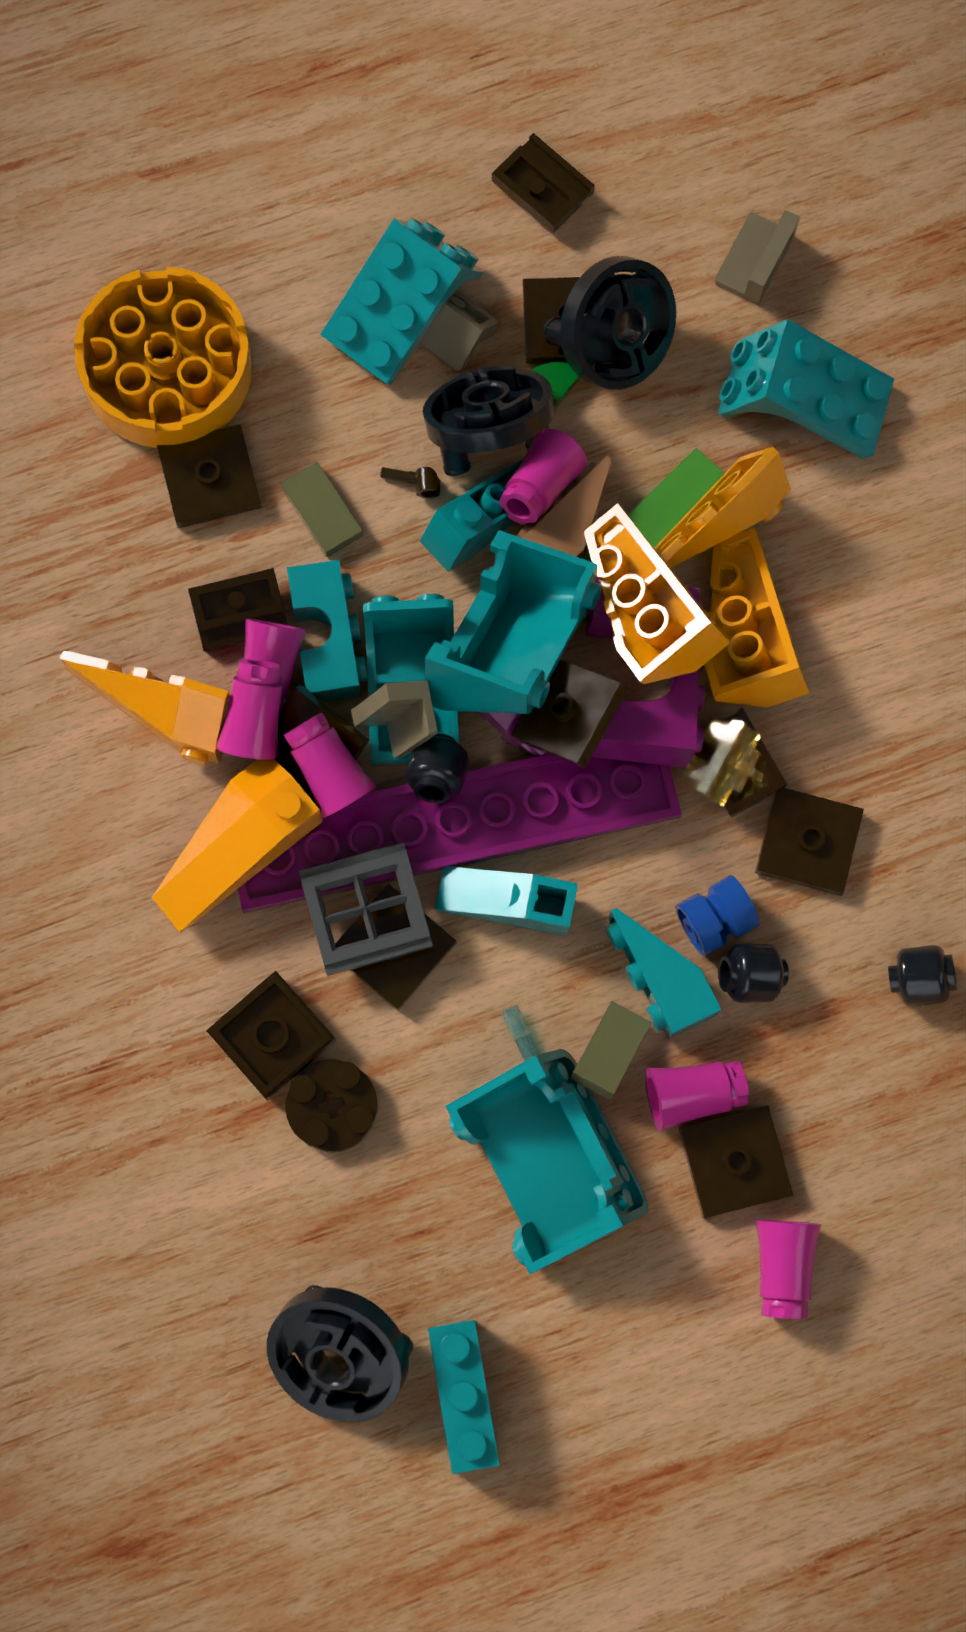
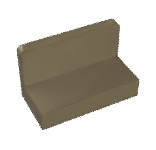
M785 210L779 223L776 224L757 214L750 213L716 275L715 285L759 305L795 236L800 216Z
M456 290L438 312L419 343L452 368L459 371L466 366L477 344L493 336L500 321Z
M427 680L386 683L351 710L355 728L387 725L394 758L406 756L413 749L437 734V725Z

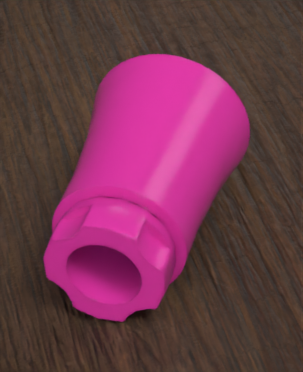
M543 429L534 436L526 456L506 484V490L500 498V506L506 511L511 520L521 525L535 523L539 516L547 512L562 491L586 468L587 459L581 446L571 436L556 429Z
M245 619L244 659L270 661L281 665L280 683L283 686L280 711L282 705H284L283 699L288 698L296 659L307 630L274 622Z
M240 659L237 676H234L232 681L231 695L224 725L216 745L219 751L250 759L267 760L279 757L278 722L283 686L280 683L281 665L270 661Z
M319 713L284 734L286 741L294 749L291 751V754L313 793L322 818L348 806L376 787L375 783L362 770L348 751L335 728H330L323 713Z
M719 1061L675 1068H647L645 1072L646 1094L650 1113L659 1132L690 1120L731 1111L732 1107L748 1104L749 1089L747 1078L739 1061L726 1064Z
M756 1220L760 1254L759 1296L764 1297L762 1299L761 1315L783 1319H808L807 1300H811L815 1251L821 1224Z

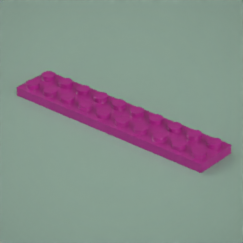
M545 754L467 771L460 794L448 799L444 803H429L421 800L415 795V792L408 784L369 792L341 810L322 818L323 822L239 887L238 893L243 913L306 900L299 875L301 870L402 842L405 845L413 876L440 871L449 866L468 865L680 818L682 813L670 766L591 757L586 768L583 769L553 755ZM392 871L362 881L364 887L397 880L396 872ZM354 882L321 891V895L326 896L355 889Z

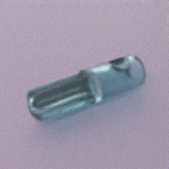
M515 1005L502 1011L501 1014L524 1061L538 1055L518 1006Z

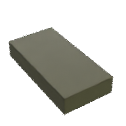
M318 462L280 483L281 489L326 558L363 536V530Z
M611 1001L570 1079L611 1101L652 1022Z

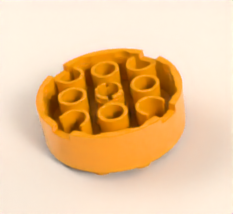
M166 267V270L141 273L139 269L120 276L102 288L93 297L82 313L75 332L76 370L87 400L97 417L111 431L130 442L157 448V445H175L193 441L214 430L222 429L239 411L249 391L252 378V356L243 317L232 298L220 286L196 272L177 267ZM159 356H168L164 359H157Z

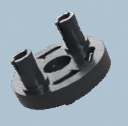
M628 256L605 258L586 270L575 283L565 303L562 318L553 317L545 323L543 335H547L544 340L550 345L563 348L568 364L583 380L611 390L633 387L645 380L656 370L670 347L676 325V302L673 289L662 271L651 263ZM617 272H630V273H633V272H634V273H635V274H633V275H630V274H617V275H615V273H617ZM627 311V326L624 332L617 337V322L620 316ZM596 360H597V361H600V362H613V361H614L613 364H601V363H596L595 369L598 370V371H595L594 368H593V365H594V363H595Z
M514 366L486 367L477 369V372L474 373L469 371L444 383L433 392L423 407V417L428 437L435 445L440 447L444 464L443 469L445 474L449 476L462 475L470 470L471 464L467 453L501 450L526 441L525 445L527 450H529L534 436L543 429H549V423L555 414V405L549 381L536 372L515 368Z
M318 1285L307 1287L304 1292L294 1296L286 1303L269 1330L266 1347L271 1370L285 1392L294 1401L312 1413L340 1422L366 1421L385 1412L393 1404L405 1383L409 1371V1356L414 1348L411 1339L406 1334L401 1333L394 1321L370 1300L347 1290L325 1288ZM324 1350L336 1352L344 1358L348 1366H341L332 1362L325 1355ZM292 1353H296L301 1363L306 1367V1370L299 1363L296 1356L292 1355ZM339 1390H346V1391H352V1392H364L365 1396H363L362 1393H347V1392H342V1391H339Z

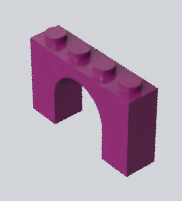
M597 577L596 583L601 584ZM601 588L600 597L593 610L587 608L586 636L613 639L615 633L611 619L606 614L603 603L605 597ZM687 588L699 602L700 589ZM703 666L696 672L670 678V691L661 698L648 702L622 700L592 757L686 768L695 752L700 753L703 745L704 729L703 726L697 725V712H701L704 703V686L698 685V672L702 671Z

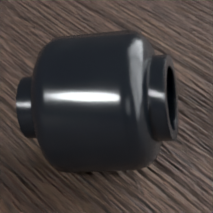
M436 734L411 751L406 772V780L409 787L418 798L429 803H444L448 799L460 794L464 786L469 763L467 751L453 737L446 734Z
M736 944L719 961V985L734 1002H772L779 996L782 986H786L788 983L789 967L786 960L781 959L778 950L773 945Z
M938 945L902 949L897 955V965L888 966L891 992H900L902 1000L907 1006L944 1003L948 1000L950 991L957 990L952 954L945 955L944 950Z

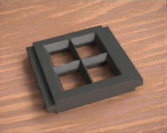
M404 842L299 871L327 976L433 947ZM395 871L401 895L369 903L362 880ZM354 882L360 906L327 915L321 891ZM404 903L411 927L378 936L371 912ZM363 915L369 938L336 947L330 923Z

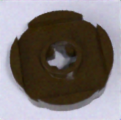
M326 1059L308 1065L298 1076L294 1077L289 1085L285 1109L289 1125L298 1138L309 1147L327 1153H336L351 1149L362 1142L375 1121L378 1112V1101L371 1080L356 1065L337 1059ZM329 1093H333L336 1099L343 1098L345 1101V1106L338 1109L339 1116L333 1119L330 1118L328 1112H319V1105L325 1102L324 1096Z

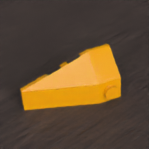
M772 446L741 456L656 545V551L670 568L762 520L764 522L770 521L782 510L784 504L781 500L788 494L791 488L779 452Z
M618 503L584 531L591 560L593 563L598 564L597 577L600 580L605 597L603 603L606 614L611 619L615 633L613 639L616 650L642 684L696 672L730 644V641Z
M755 527L737 533L714 545L710 587L712 589L710 612L707 613L730 641V644L704 664L715 701L769 708L810 694Z
M63 651L61 661L70 674L171 747L180 751V756L183 759L199 765H206L207 760L220 763L223 752L219 751L216 745L224 725L230 700L228 691L176 675H171L169 683L153 675L148 669L135 667L134 670L130 671V674L122 673L120 666L111 661Z
M257 759L230 780L152 896L153 901L181 934L321 824L323 821L320 809L292 775L276 760Z

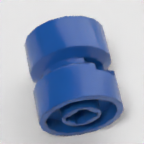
M732 875L709 886L707 896L704 897L697 893L675 906L676 914L686 935L695 949L704 957L726 945L728 935L739 938L760 925L757 911L740 882Z

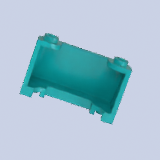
M499 530L490 544V552L495 553L494 566H491L489 570H483L480 578V591L451 642L443 640L442 644L434 642L425 657V680L428 681L432 706L443 711L529 714L534 707L540 709L548 695L550 687L548 681L586 609L593 610L600 597L602 585L596 583L598 564Z
M564 1049L535 1055L446 1105L450 1114L449 1123L453 1133L458 1139L466 1140L470 1144L476 1145L481 1143L522 1224L514 1232L515 1240L512 1242V1249L516 1259L521 1265L526 1266L529 1274L539 1271L648 1213L646 1196L594 1094L588 1088L570 1079L577 1066V1062Z

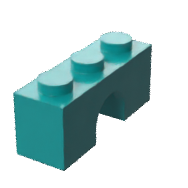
M339 559L287 567L296 622L316 620L326 624L331 629V635L325 644L315 649L300 651L305 688L323 703L361 697L359 683L367 682L364 656L355 657L352 641H359L361 637L357 614L348 615L346 600L354 599L350 573L341 574Z
M475 1320L428 1328L452 1474L500 1466Z

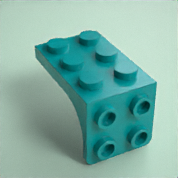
M412 217L409 222L393 218L320 334L385 384H392L450 296L466 281L470 279L479 280L484 273L475 266L479 260L476 256L459 245L455 248L449 243H444L442 240L445 234L426 221L421 223Z
M788 319L740 339L735 344L730 355L732 364L728 378L722 385L719 393V399L721 400L718 409L719 415L725 418L745 412L777 415L803 426L862 459L874 455L894 378Z
M424 594L418 596L417 600L399 601V598L395 596H378L373 598L372 602L363 604L368 697L386 683L425 681V657L434 642L442 644L443 640L451 642L454 637L453 600L444 599V596L440 594ZM433 707L437 734L449 735L459 743L458 711H443ZM387 725L369 726L371 765L409 764L411 752L401 758L393 757Z

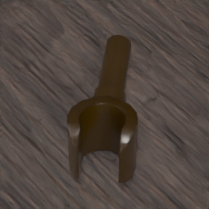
M385 467L381 469V478L416 484V495L421 498H436L440 495V479L431 467H421L416 472Z

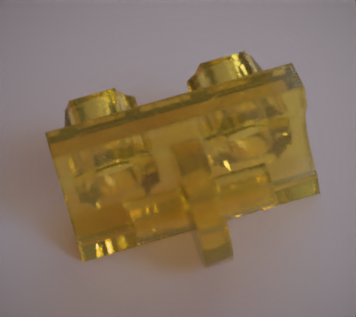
M733 718L731 723L716 719L712 720L705 733L704 741L717 749L710 763L698 757L692 759L684 772V777L696 786L695 790L712 802L724 807L732 790L741 793L748 779L761 783L764 774L754 768L761 755L759 751L754 749L761 735L736 718Z

